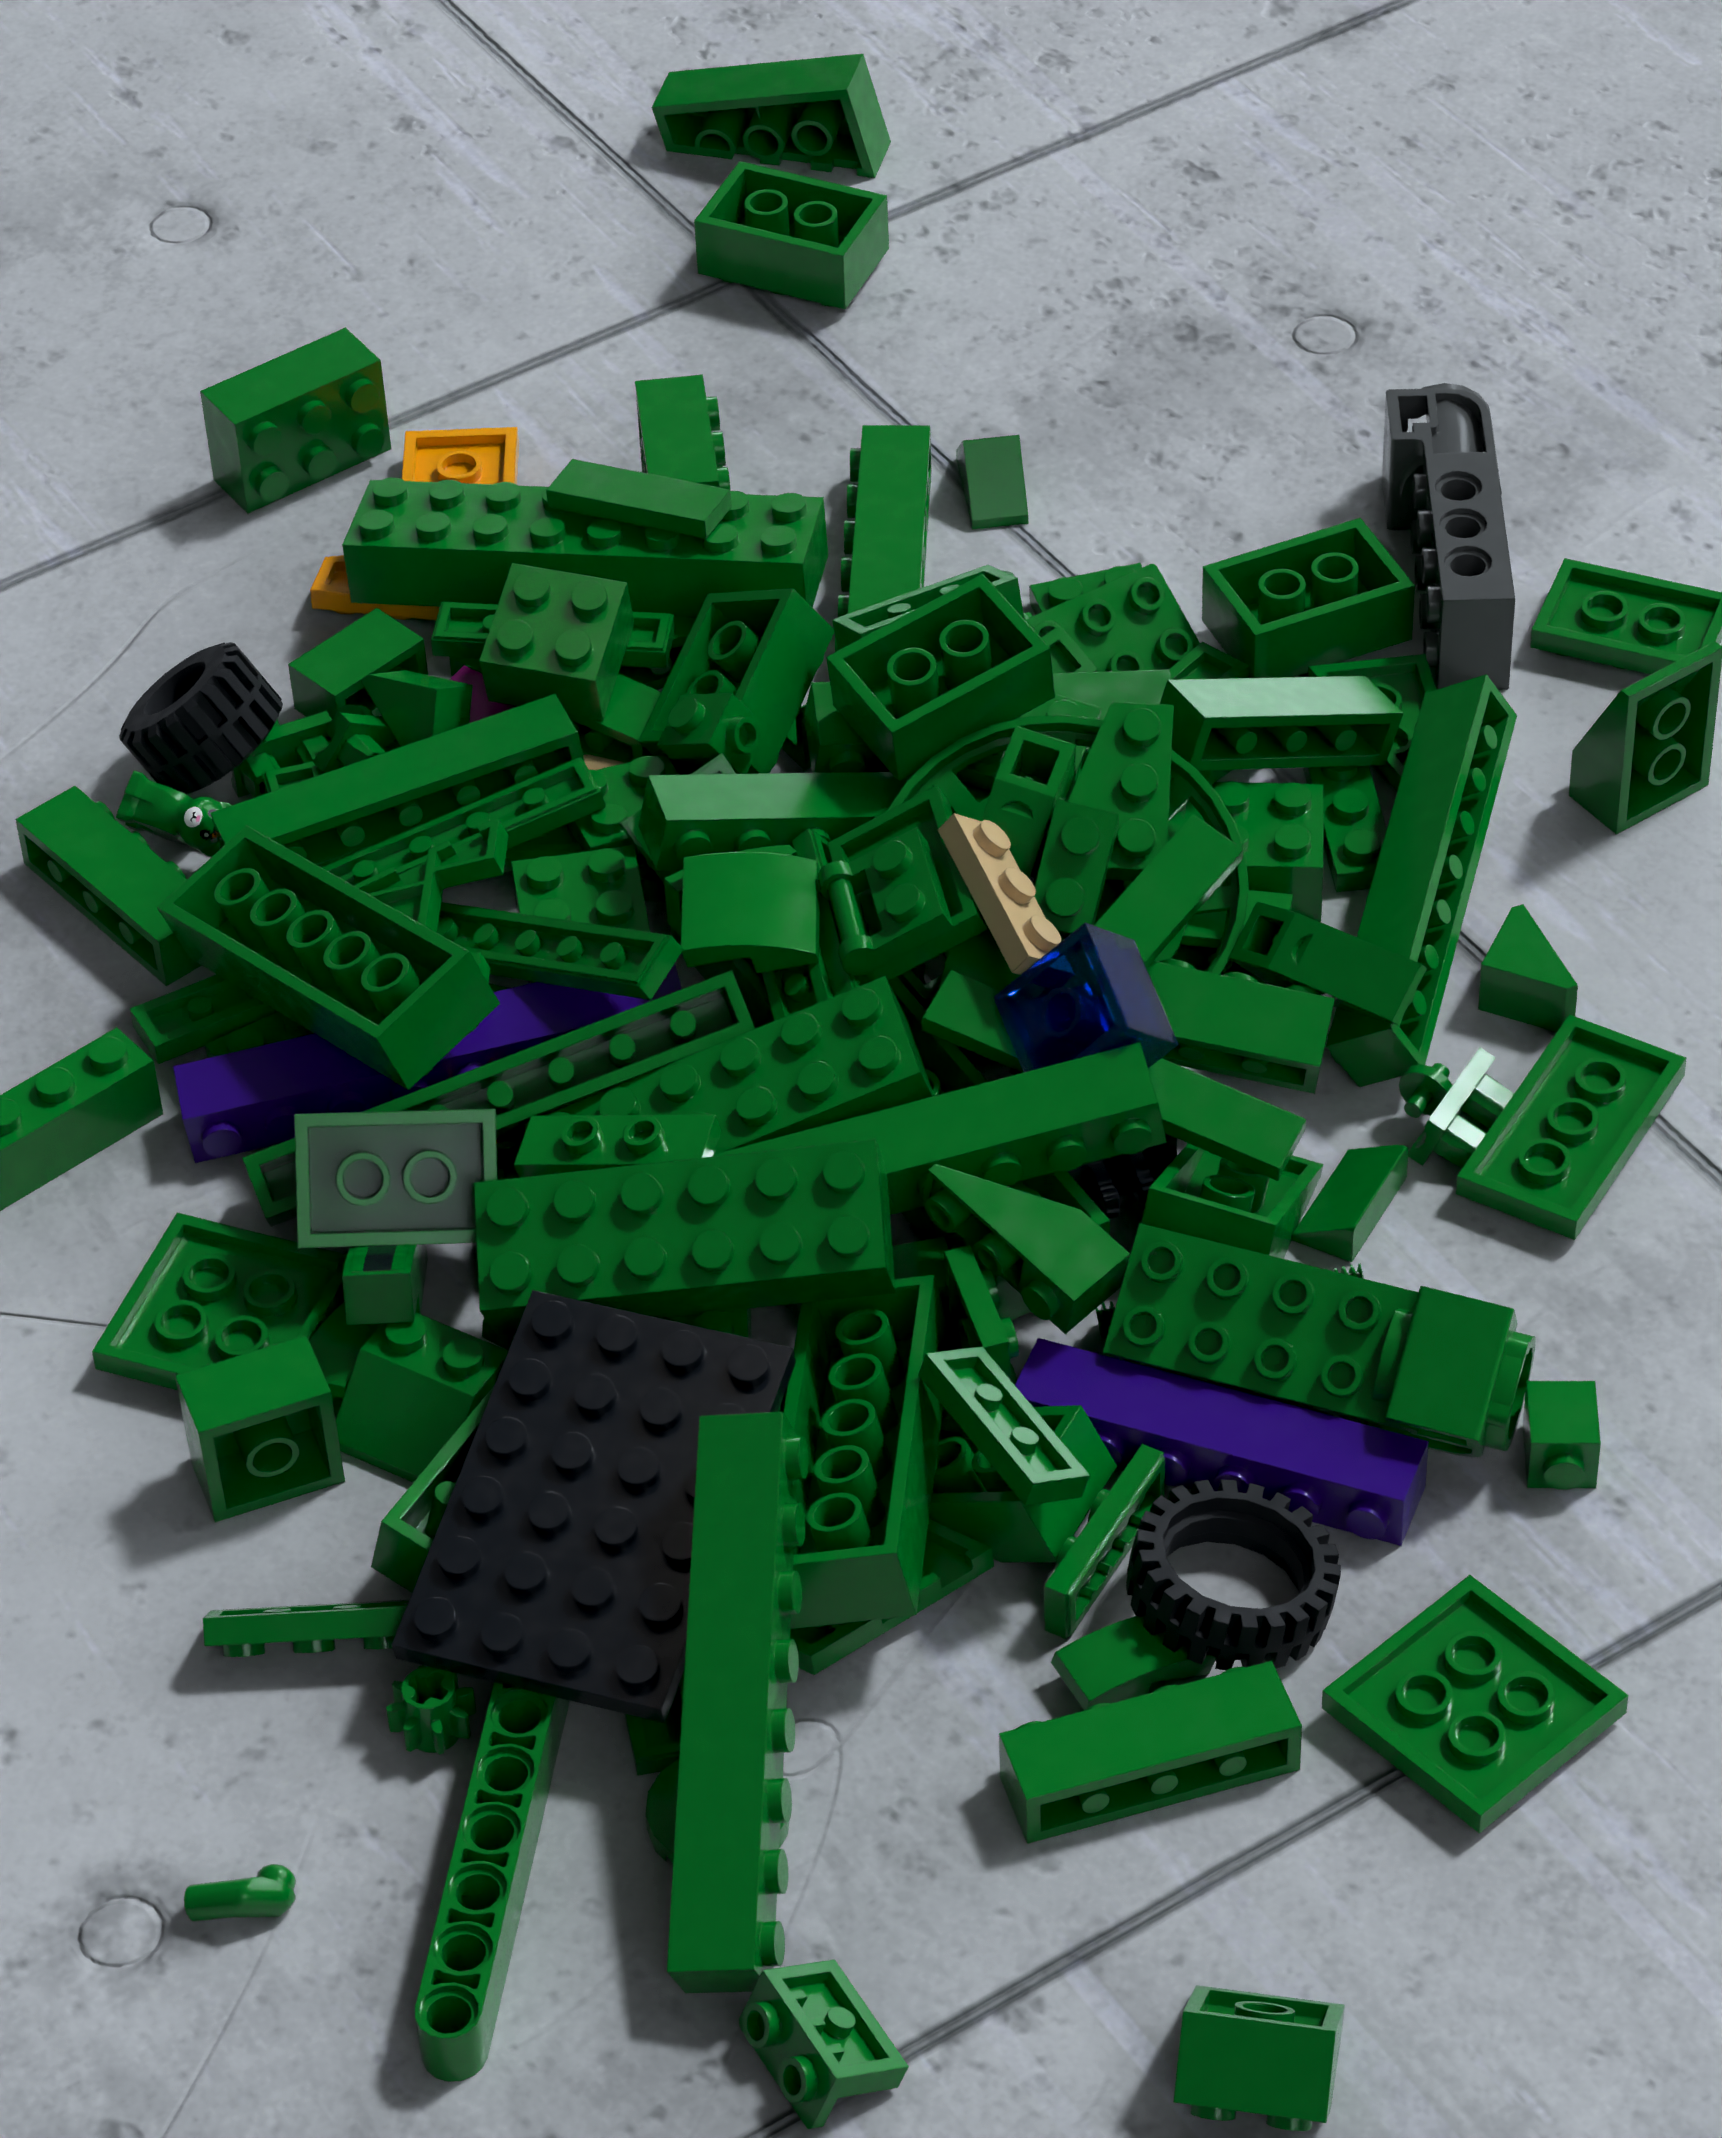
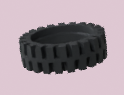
M1221 1479L1217 1491L1213 1490L1208 1480L1194 1482L1191 1492L1183 1485L1171 1489L1167 1499L1160 1496L1152 1503L1150 1511H1145L1132 1546L1127 1569L1126 1590L1127 1595L1132 1596L1130 1606L1135 1616L1145 1615L1143 1627L1152 1636L1165 1631L1162 1645L1174 1653L1183 1645L1190 1647L1187 1659L1201 1665L1206 1655L1216 1657L1215 1669L1228 1670L1232 1668L1235 1660H1241L1243 1667H1249L1263 1663L1264 1659L1266 1662L1272 1661L1277 1669L1286 1666L1289 1656L1295 1661L1307 1655L1310 1646L1315 1647L1326 1629L1335 1603L1341 1576V1565L1337 1564L1339 1553L1336 1544H1328L1330 1534L1323 1524L1311 1527L1312 1513L1303 1506L1291 1513L1288 1511L1291 1499L1278 1492L1271 1501L1262 1498L1263 1486L1250 1483L1247 1493L1238 1492L1236 1480ZM1203 1542L1235 1544L1264 1555L1283 1569L1298 1589L1299 1595L1288 1603L1262 1609L1229 1606L1201 1595L1181 1580L1167 1560V1556L1181 1547Z

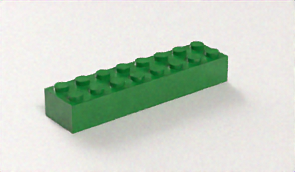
M400 478L369 481L342 544L351 603L440 607L441 602L498 604L511 565L515 563L627 582L632 612L670 613L678 617L697 618L708 593L793 588L813 608L829 556L824 497H806L797 493L754 495L745 494L740 491H730L732 507L707 539L553 509L548 507L546 494L548 487L519 486L511 482L466 484L455 480L414 482L404 481Z

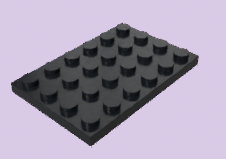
M532 1290L393 1640L392 1648L396 1659L665 1723L685 1669L699 1416L778 1412L796 1364L794 1349L792 1347Z

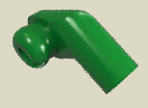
M271 1864L260 1869L257 1877L189 1885L184 1894L185 1911L191 1921L279 1917L289 1910L295 1902L294 1888L296 1879L287 1867Z

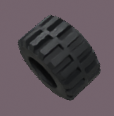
M221 643L189 656L159 678L133 706L123 723L119 737L120 741L156 783L185 794H190L218 781L253 753L273 728L282 710L283 703L281 702V697L235 643Z

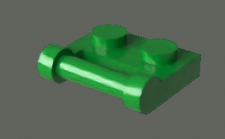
M917 827L849 863L833 861L823 866L818 872L817 880L824 898L831 902L842 941L838 949L843 970L849 975L852 973L855 976L869 974L954 929L929 844ZM868 888L871 890L882 931L872 936L866 935L855 895Z

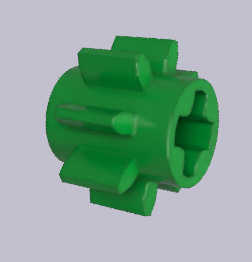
M422 1665L407 1675L403 1682L394 1681L392 1683L394 1703L386 1707L390 1732L397 1733L404 1732L407 1751L411 1752L418 1749L423 1752L441 1755L444 1754L445 1750L451 1748L459 1738H470L469 1716L477 1712L474 1690L472 1687L459 1688L457 1673Z

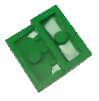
M724 852L684 857L681 947L683 948L682 955L687 967L750 957L756 972L762 973L818 963L820 887L817 877L820 868L817 860L764 852Z

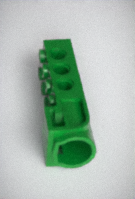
M1139 1223L1103 1353L1105 1356L1426 1440L1429 1441L1428 1449L1458 1456L1481 1457L1485 1446L1508 1451L1512 1443L1525 1401L1526 1381L1530 1380L1536 1337L1516 1332L1518 1323L1515 1310L1510 1307L1425 1286H1420L1419 1292Z

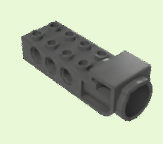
M1441 383L1425 386L1421 389H1389L1386 391L1382 463V490L1386 526L1389 530H1410L1411 553L1421 554V556H1415L1414 567L1416 591H1426V594L1419 595L1420 629H1430L1431 631L1424 632L1423 654L1426 655L1429 667H1435L1437 690L1485 674L1488 675L1498 690L1509 689L1515 593L1489 405L1479 393L1463 385ZM1426 414L1427 423H1413L1412 432H1407L1408 419H1418Z

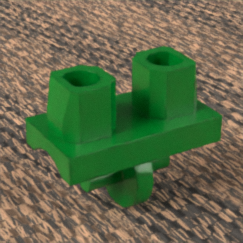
M347 704L340 708L335 714L334 719L328 723L327 734L332 737V741L325 750L316 755L313 763L323 773H327L401 746L383 717L374 716L371 710L363 705Z
M327 711L320 712L282 725L279 724L277 719L263 742L242 763L232 770V787L238 798L249 794L253 798L266 794L262 772L314 761L316 755L325 750L332 741V737L327 734V725L332 720Z
M1479 1047L1453 1085L1448 1079L1449 1069L1441 1063H1435L1432 1067L1418 1064L1406 1070L1399 1082L1400 1094L1406 1102L1404 1105L1405 1112L1413 1118H1419L1422 1114L1430 1116L1424 1126L1425 1129L1409 1150L1408 1157L1423 1166L1434 1151L1446 1160L1463 1168L1486 1135V1132L1459 1115L1460 1112L1464 1111L1490 1129L1514 1095L1512 1091L1486 1074L1496 1057Z

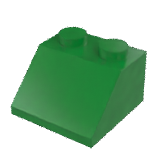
M419 1313L415 1314L414 1322L381 1323L360 1348L336 1418L340 1451L410 1482H414L495 1385L508 1350Z
M1196 1985L1182 2015L1173 2102L1191 2105L1190 2113L1193 2116L1209 2120H1235L1236 2112L1241 2111L1267 2115V2125L1283 2130L1308 2131L1312 2129L1313 2121L1326 2123L1332 2105L1345 2005Z

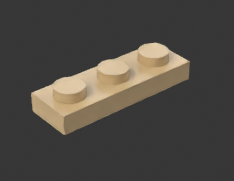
M953 813L938 829V832L1011 972L1056 985L1072 969V966L1060 946L1061 936L1058 930L1046 919L1034 897L1036 889L1033 883L1021 872L1009 850L1011 842L1008 836L998 825L989 820L978 821Z

